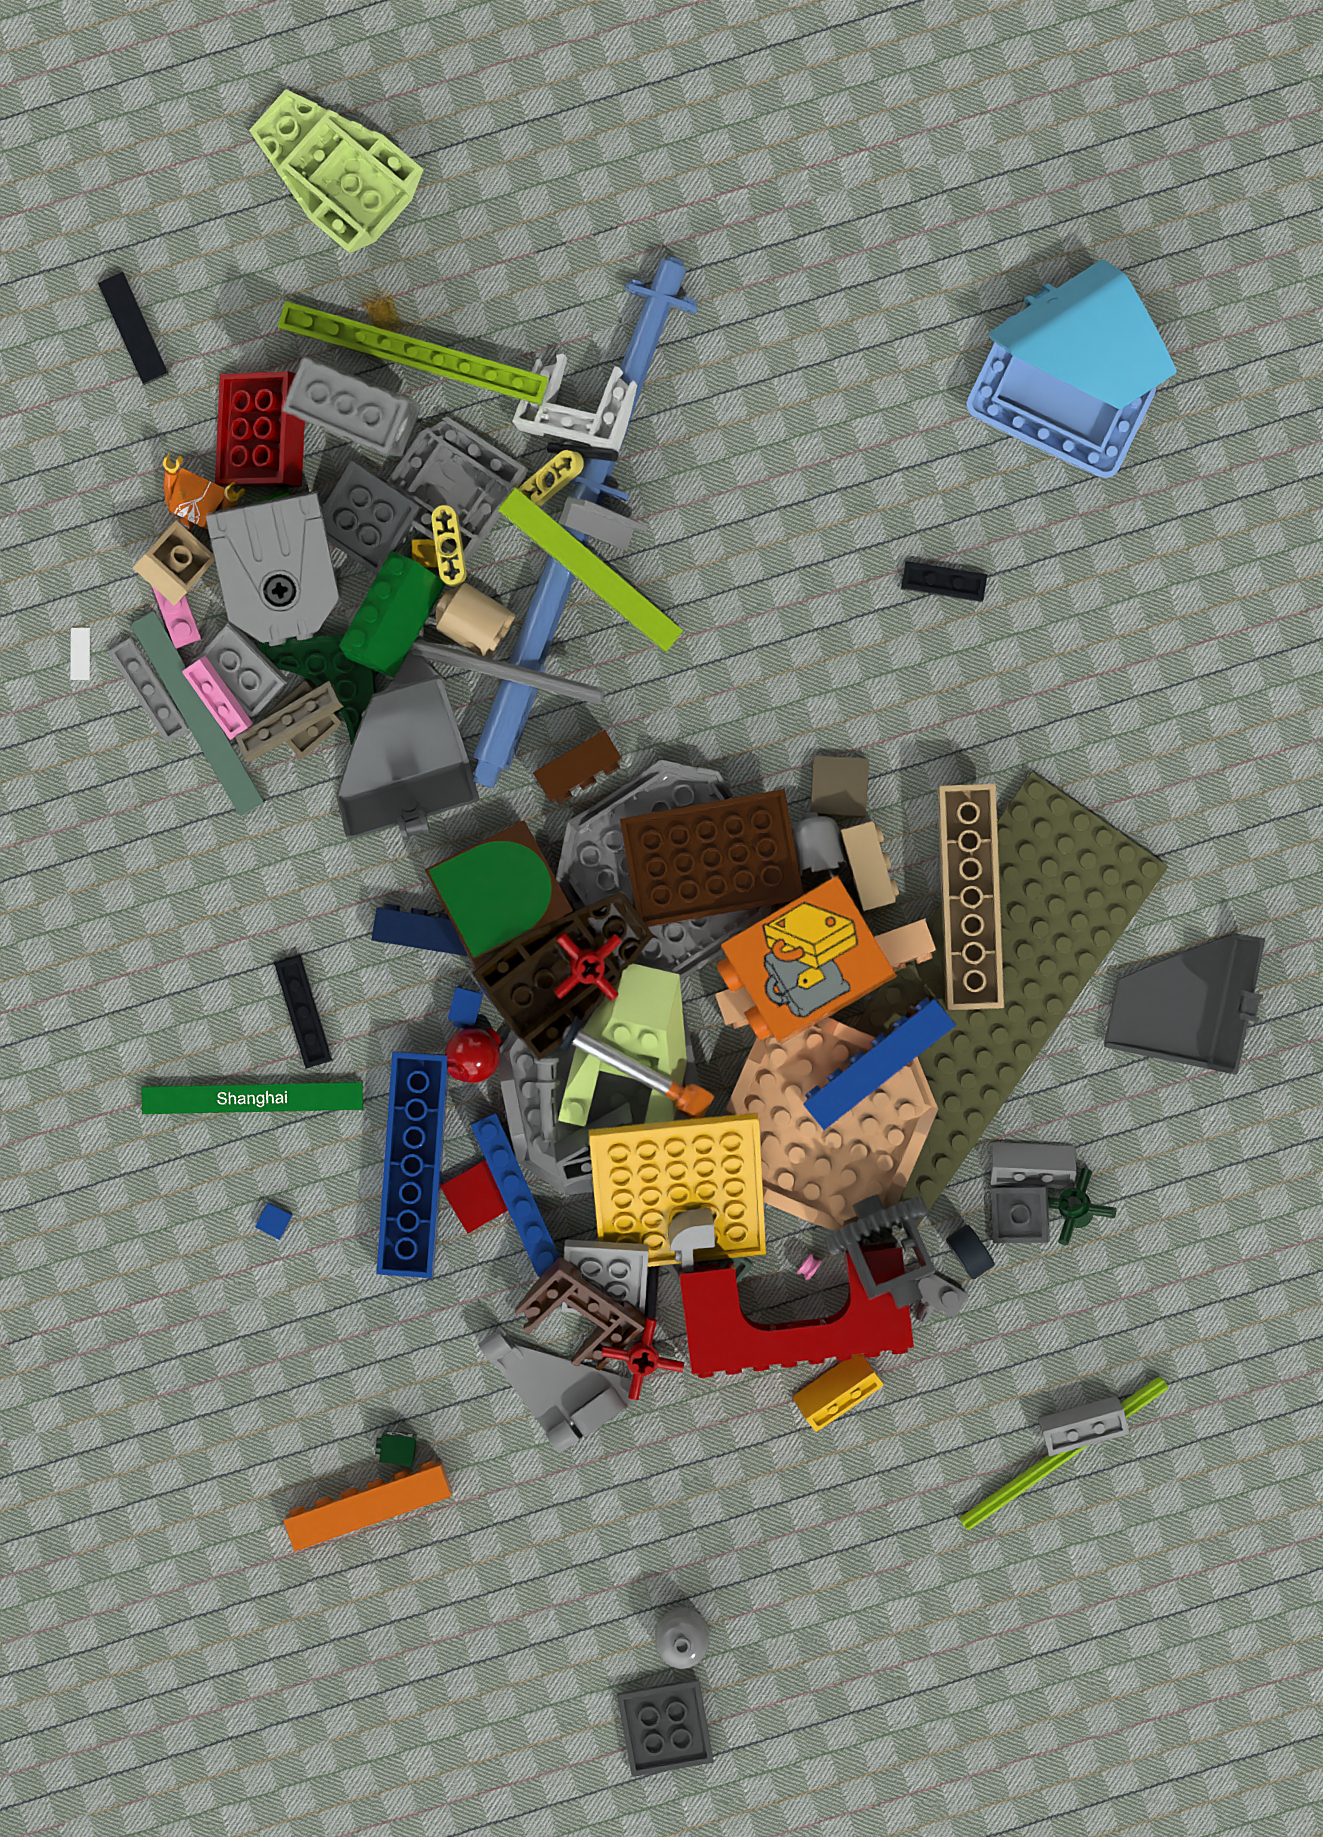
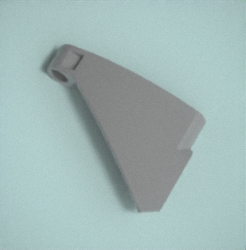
M501 1327L478 1343L485 1357L502 1372L545 1430L548 1440L559 1454L581 1438H585L637 1401L628 1398L632 1379L603 1370L599 1371L596 1368L583 1364L574 1366L570 1360L515 1345Z

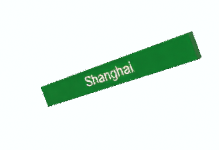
M363 1082L141 1087L142 1115L364 1109Z

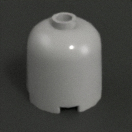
M818 812L802 815V821L792 826L800 877L806 875V880L833 875L832 869L840 867L841 871L849 869V863L837 823L829 817H818Z
M675 1607L658 1620L655 1629L656 1648L661 1659L669 1666L678 1669L690 1668L698 1664L705 1657L710 1639L709 1626L696 1610L688 1607Z

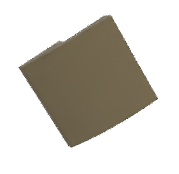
M304 679L267 711L263 717L265 719L314 689ZM332 713L285 742L302 760L343 723Z
M814 756L810 813L818 812L819 816L866 818L869 759Z

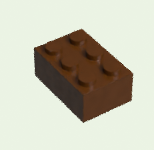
M603 730L536 770L533 774L551 803L557 801L560 805L572 798L571 792L578 787L585 790L597 783L595 777L605 773L606 776H609L621 768L619 763L623 759L607 732Z

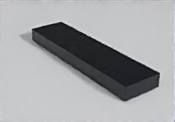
M124 272L98 282L143 385L168 375L169 372Z
M302 955L275 962L274 965L305 1068L333 1061Z

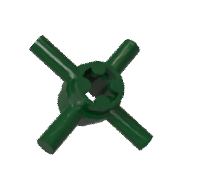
M1082 1168L1076 1188L1065 1190L1059 1198L1048 1197V1208L1058 1209L1065 1220L1058 1239L1061 1245H1069L1074 1228L1087 1226L1092 1221L1093 1215L1115 1218L1116 1207L1092 1204L1089 1196L1086 1194L1092 1175L1090 1169Z

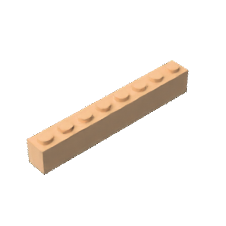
M925 919L874 937L894 972L907 968L905 963L916 959L917 964L933 959L932 953L937 952ZM745 986L733 993L730 989L715 994L726 1026L733 1025L734 1029L749 1025L744 1012L756 1004Z

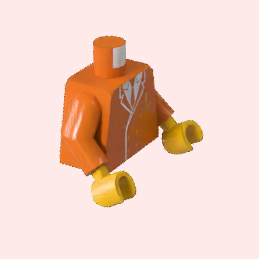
M168 453L163 460L165 468L163 481L165 503L169 507L168 511L180 517L178 522L190 533L194 525L207 530L206 515L208 512L236 507L238 499L245 494L244 488L238 494L234 492L233 486L235 482L223 488L184 468L178 470L183 462V458L180 455L176 463L170 461L171 453Z

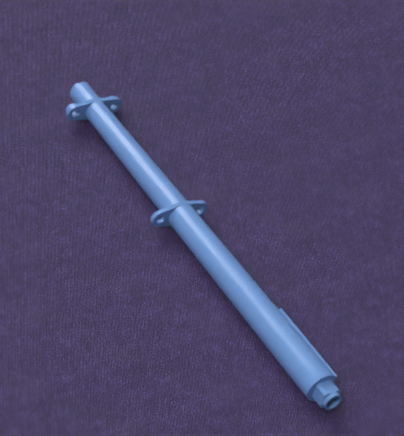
M668 256L667 260H660L650 289H646V284L634 279H630V282L626 283L624 288L627 292L646 299L620 369L623 371L621 379L628 386L632 381L637 384L627 429L670 307L691 314H696L698 307H696L697 301L685 296H682L681 300L676 299L686 268L682 266L683 262L681 260ZM585 458L581 473L570 481V483L575 484L571 498L586 500L599 506L604 495L623 501H628L629 495L608 487L616 463L612 461ZM560 524L562 528L586 547L589 536ZM550 555L547 558L508 662L509 664L545 673L547 668L544 666L546 656L575 578L573 574ZM505 679L501 680L472 757L479 760L473 775L474 782L494 789L502 769L509 771L539 688Z

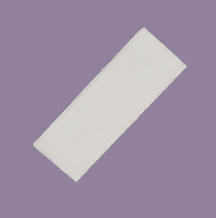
M71 628L70 680H90V628Z

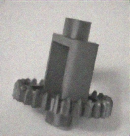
M877 1194L852 1205L859 1221L833 1232V1234L828 1235L824 1239L830 1253L837 1255L843 1251H848L869 1300L890 1292L897 1309H900L923 1299L916 1280L936 1271L915 1224L918 1218L922 1219L928 1212L921 1196L884 1209ZM903 1225L908 1237L900 1240L904 1250L913 1248L921 1268L876 1286L857 1242L860 1246H863L864 1239L868 1238L870 1242H873V1235L878 1234L880 1238H883L882 1232L884 1230H888L892 1234L893 1226L902 1229Z

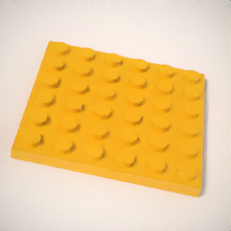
M758 1113L589 1130L599 1242L649 1244L648 1267L679 1264L681 1261L676 1262L675 1251H670L668 1240L670 1223L676 1216L685 1211L711 1208L714 1222L715 1247L693 1249V1262L766 1254Z

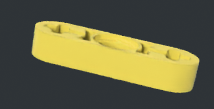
M561 451L524 482L518 490L527 498L530 497L529 491H533L534 493L531 495L532 502L540 507L581 473L584 466L582 456L575 451ZM568 458L572 459L570 462L571 468H565L569 464ZM552 472L555 480L551 487H547L545 478L548 473Z
M441 505L433 511L431 516L439 575L447 585L456 587L465 581L467 575L459 518L450 506ZM444 512L452 517V519L447 521L448 529L450 531L454 530L455 533L446 532L441 535L439 534L440 532H445L444 524L438 521V519L443 518ZM446 539H454L456 541V549L452 553H444L442 551V543ZM458 557L459 560H453V566L460 573L456 574L455 579L452 580L449 576H446V573L451 571L450 563L448 561L444 562L443 559L452 560Z

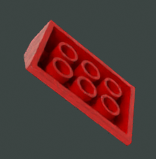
M282 371L220 374L215 484L228 486L235 482L234 486L302 487L305 420L282 411L296 373Z

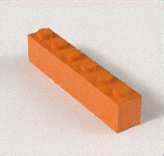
M434 1459L419 1464L420 1469L412 1472H409L408 1469L400 1470L392 1474V1479L384 1482L382 1478H378L366 1483L367 1487L357 1491L356 1487H352L340 1492L341 1497L331 1500L330 1496L316 1500L314 1502L315 1506L305 1509L304 1505L290 1509L288 1511L289 1515L284 1518L283 1522L294 1552L451 1497L453 1490L443 1462L435 1463Z

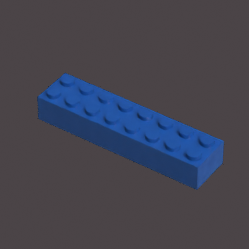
M392 1052L377 1275L433 1278L449 1076L447 1056L445 1054Z

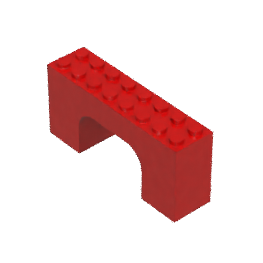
M899 1242L859 1246L876 1286L905 1274L903 1252ZM848 1251L844 1252L848 1280V1297L844 1306L837 1313L828 1317L773 1324L754 1322L742 1311L739 1304L734 1262H728L723 1269H718L721 1264L696 1267V1272H683L682 1268H679L692 1375L697 1374L698 1378L713 1377L714 1372L725 1371L726 1375L742 1373L743 1368L753 1367V1371H765L770 1369L769 1365L781 1364V1368L798 1366L797 1362L808 1361L810 1365L825 1363V1358L836 1357V1361L852 1360L853 1355L864 1354V1358L881 1356L880 1352L890 1350L892 1354L908 1353V1348H914L909 1305L897 1309L890 1292L869 1300Z

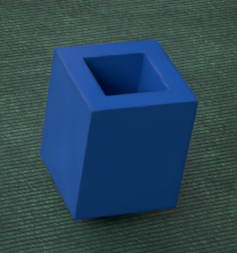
M461 987L455 988L448 1015V1020L453 1021L452 1026L462 1029L469 1028V1025L476 1026L484 993Z

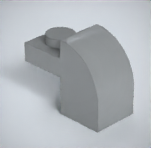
M711 1208L685 1211L676 1216L669 1225L668 1240L670 1251H675L676 1262L681 1261L683 1272L694 1271L693 1249L715 1247L714 1222Z

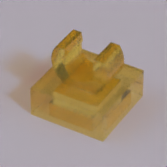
M392 295L365 304L374 327L387 329L401 324Z

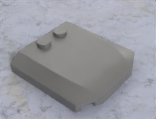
M446 416L440 423L431 428L427 427L419 433L390 476L389 483L423 505L411 526L435 541L431 519L433 511L441 505H447L457 513L464 559L467 562L477 552L501 516V513L496 509L513 488L518 489L522 485L528 469ZM446 512L443 513V518L438 519L445 526V532H440V535L446 532L455 533L454 530L450 531L448 529L447 521L452 519V517L448 516ZM446 539L442 546L453 552L456 549V541L454 539Z

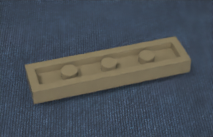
M328 681L235 738L244 758L250 763L343 707V704L334 685Z

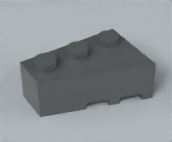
M629 1102L554 1143L556 1165L563 1185L593 1178L589 1130L635 1125Z

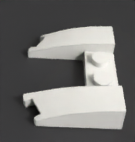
M558 354L557 363L543 367L540 359H536L532 373L548 377L550 380L542 406L520 400L512 420L518 430L539 436H544L547 433L588 443L592 448L619 452L631 415L637 384L632 381L628 386L621 379L623 371L619 367L614 366L596 414L555 405L567 357L564 354Z

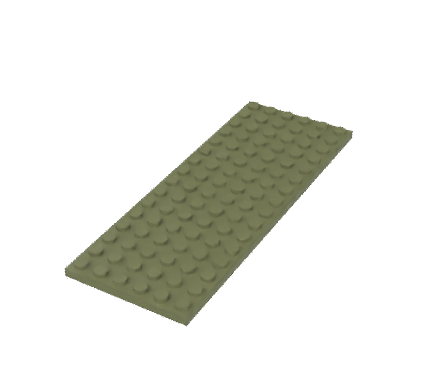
M1033 772L1029 774L997 820L1004 1008L946 1010L955 1021L956 1026L917 1056L938 1106V1111L898 1203L921 1196L927 1210L931 1209L1168 868L1166 864ZM941 902L926 922L937 951L932 953L933 959L917 964L916 959L905 963L907 968L895 972L897 977L883 984L853 1028L873 1037H878L881 1033L887 1036L895 1030L892 1025L905 1015L911 1002L916 1004L918 1000L923 1001L925 998H928L929 1001L936 998L945 1009ZM924 1217L922 1219L918 1218V1220L915 1222L917 1227L924 1219Z

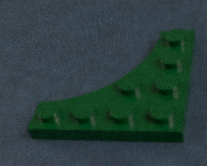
M345 634L316 636L304 640H297V638L286 639V643L270 646L269 642L262 643L259 641V650L279 670L303 676L319 687L328 681L334 685L343 704L340 712L346 722L352 745L363 718L362 713L367 709L372 695L375 694L373 669L346 658L339 647Z

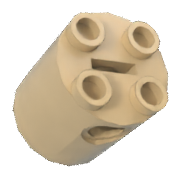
M465 582L459 587L446 591L436 607V630L473 653L491 659L498 648L499 642L509 632L516 615L510 609Z

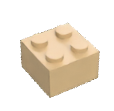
M176 520L133 566V569L168 601L175 605L215 562V556Z

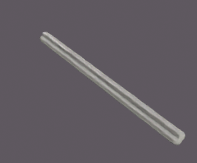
M419 639L415 640L408 653L595 704H600L603 699L604 690L600 687Z

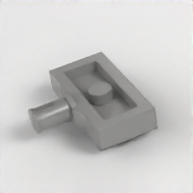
M933 1273L918 1279L916 1282L923 1296V1299L920 1301L924 1305L916 1319L926 1324L933 1310L942 1311L955 1318L968 1294Z

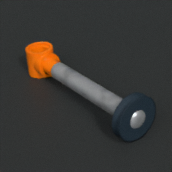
M576 1015L571 1025L565 1030L563 1039L558 1049H564L565 1054L571 1044L672 1099L676 1102L677 1110L690 1119L704 1118L714 1099V1096L708 1091L693 1084H686L683 1087L580 1030L585 1018L579 1020Z

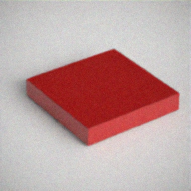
M486 1160L440 1186L467 1234L508 1211Z

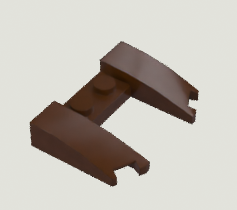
M561 1256L543 1273L515 1308L516 1315L524 1312L528 1319V1322L523 1327L527 1334H530L562 1302H565L597 1324L599 1327L572 1357L571 1364L580 1366L581 1360L584 1358L598 1361L596 1370L599 1371L613 1359L601 1356L603 1345L624 1349L645 1329V1315L625 1301L619 1304L581 1278V1270Z

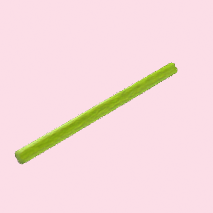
M1162 1377L1155 1378L1121 1403L1126 1419L1168 1390V1385ZM1088 1446L1052 1456L1048 1454L960 1517L961 1523L967 1530H971Z

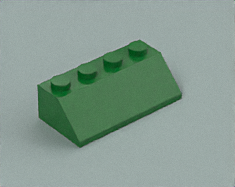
M390 551L339 645L346 658L395 679L446 583L416 561Z

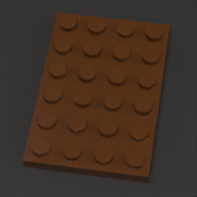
M785 789L620 819L635 909L647 927L787 903L804 896Z

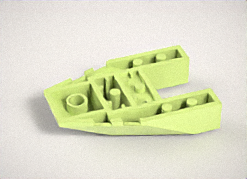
M632 963L622 971V977L617 984L613 985L619 993L618 996L610 1001L605 995V999L595 1009L582 1031L682 1086L687 1065L680 974ZM576 1047L558 1121L586 1127L599 1071L628 1078L632 1077ZM652 1089L644 1124L674 1121L677 1108L675 1106L676 1102Z

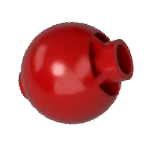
M486 1027L483 1030L479 1028H466L454 1034L445 1049L449 1074L454 1079L466 1083H479L491 1077L500 1062V1049L498 1045L501 1043V1039L497 1032Z

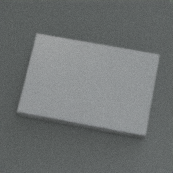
M228 622L194 660L196 662L203 656L207 657L251 719L256 718L290 681L231 622Z

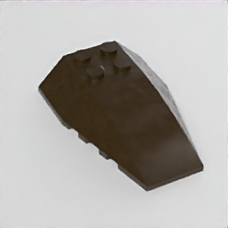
M621 891L517 937L472 972L484 994L515 1035L538 1061L560 1045L565 1030L571 1025L576 1015L579 1020L585 1018L581 1026L582 1028L588 1021L590 1014L605 999V994L595 983L586 984L581 982L577 983L561 999L556 996L553 990L572 974L570 969L571 956L559 944L556 938L565 932L580 950L589 949L596 952L616 934L622 943L603 959L605 964L603 976L613 986L622 977V971L635 961L654 936ZM587 959L583 961L582 964L585 966L583 974H587L586 971L591 967L593 968L594 963H589Z

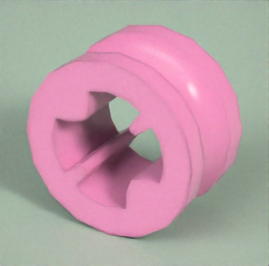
M812 1253L805 1258L796 1271L797 1274H804V1279L807 1281L822 1263L820 1259L815 1260Z

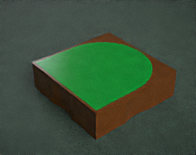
M525 820L425 869L429 882L445 913L449 916L456 929L459 940L475 970L517 937L573 913Z

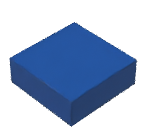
M268 1202L255 1228L280 1240L293 1214Z

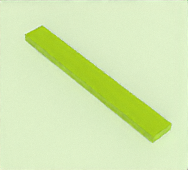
M513 488L496 509L663 652H667L683 632L679 626L517 488Z

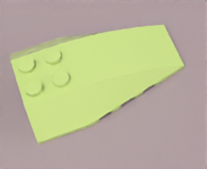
M287 89L283 91L249 130L308 218L349 254L376 242L412 201L423 173L422 167L384 135L376 131L373 132L353 120L350 121L343 118L334 111L326 110Z

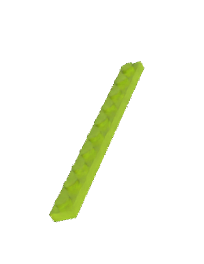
M288 301L284 303L277 326L280 330L542 406L550 380L548 377Z

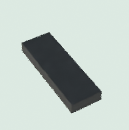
M905 561L901 589L982 603L988 574Z

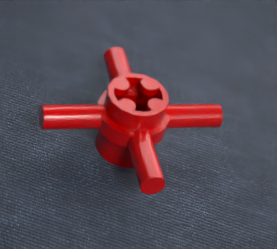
M565 932L561 933L556 940L571 956L570 969L572 974L553 990L556 996L561 999L577 983L581 982L586 984L595 983L610 1001L614 1000L619 993L603 976L605 969L603 959L622 943L620 938L614 934L595 952L589 949L580 950ZM587 959L589 963H594L593 968L591 967L586 971L587 974H583L585 971V966L582 964L583 961Z
M646 1318L641 1341L633 1343L628 1350L602 1346L601 1356L626 1361L629 1370L633 1373L628 1398L631 1400H639L644 1376L652 1374L657 1368L683 1372L684 1362L659 1357L657 1349L652 1345L657 1320L654 1318ZM642 1352L648 1354V1363H635V1358H641Z

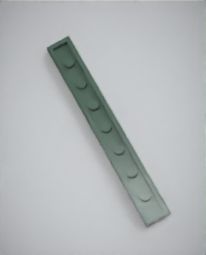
M152 611L130 624L238 814L243 816L264 804L263 798L225 732L182 673L187 666L175 648L157 613Z

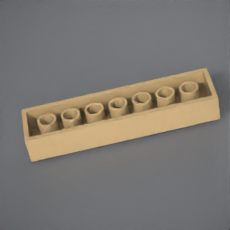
M996 784L938 786L945 1009L1004 1008Z

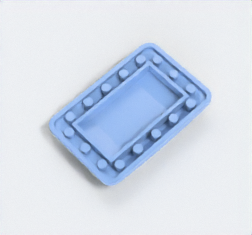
M994 343L967 399L966 405L970 415L982 422L1098 477L1110 478L1119 470L1155 395L1156 387L1120 410L1026 363Z

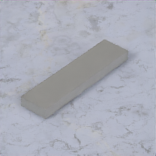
M131 636L107 651L166 744L172 743L190 731L182 714Z

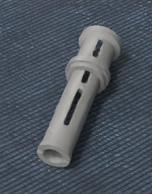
M544 1057L540 1061L534 1058L538 1068V1081L535 1082V1085L540 1090L541 1142L559 1141L557 1088L560 1085V1080H557L559 1057Z

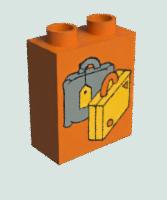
M838 876L721 944L727 957L715 964L732 993L745 986L756 1004L745 1011L744 1015L758 1039L762 1041L773 1034L780 1044L785 1043L897 977Z

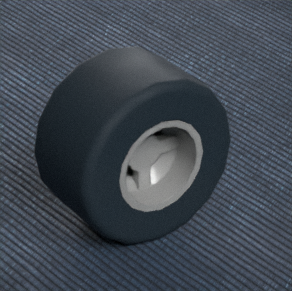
M964 1225L946 1238L950 1249L972 1279H976L995 1266V1262L970 1225Z

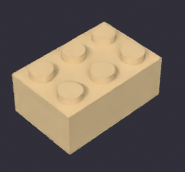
M874 821L840 830L860 910L866 911L896 902L895 896L899 895L895 879L890 880L887 869L892 867L888 853H882L880 842H884L880 825L875 826Z

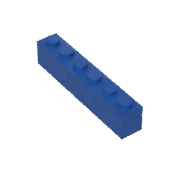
M925 998L914 1007L917 1011L909 1019L905 1015L892 1025L895 1029L887 1036L881 1033L870 1042L873 1047L864 1054L860 1050L848 1060L851 1064L844 1071L840 1068L836 1069L827 1077L829 1083L821 1089L816 1085L805 1094L807 1100L803 1105L823 1130L827 1129L956 1026L955 1021L936 998L931 1001Z
M492 1113L470 1123V1126L539 1278L560 1256L496 1113Z

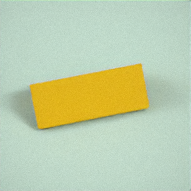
M857 1354L853 1355L852 1360L839 1363L794 1394L792 1398L807 1422L817 1432L883 1387L884 1384L866 1358H864V1355Z

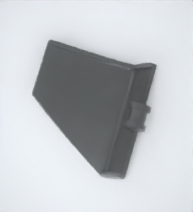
M440 675L372 695L353 741L336 796L347 839H353L398 825L403 840H409V836L422 832L425 834L431 833L427 816L479 801L480 798L476 783L473 781L474 776L467 751Z

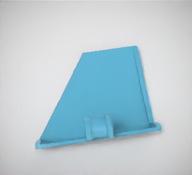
M1103 259L1058 288L1049 283L1045 284L1040 292L1034 296L1029 295L1024 298L1026 309L988 333L992 341L1013 356L1120 410L1177 372L1158 330L1130 280L1124 272Z

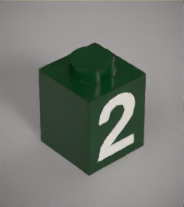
M384 1430L382 1438L377 1437L375 1454H380L379 1462L412 1466L415 1459L417 1434Z

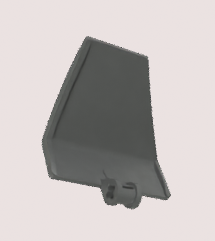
M1232 933L1117 979L1104 1047L1237 1075L1248 1022L1259 1021V1017H1257L1259 1002L1264 997L1262 994L1255 993L1265 938Z

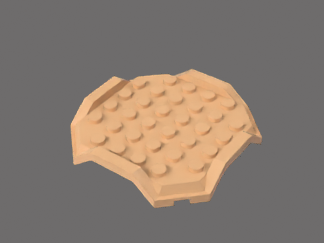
M830 1017L825 1018L783 1044L778 1043L773 1034L762 1041L757 1037L723 1116L758 1113L763 1202L834 1231L859 1221L852 1205L863 1199L878 1194L884 1209L897 1205L938 1111V1106L918 1057L904 1066L827 1129L823 1130L804 1107L803 1103L807 1100L805 1094L816 1085L820 1089L829 1083L827 1077L838 1068L844 1071L851 1064L848 1060L860 1050L864 1054L873 1047L870 1042L876 1037Z

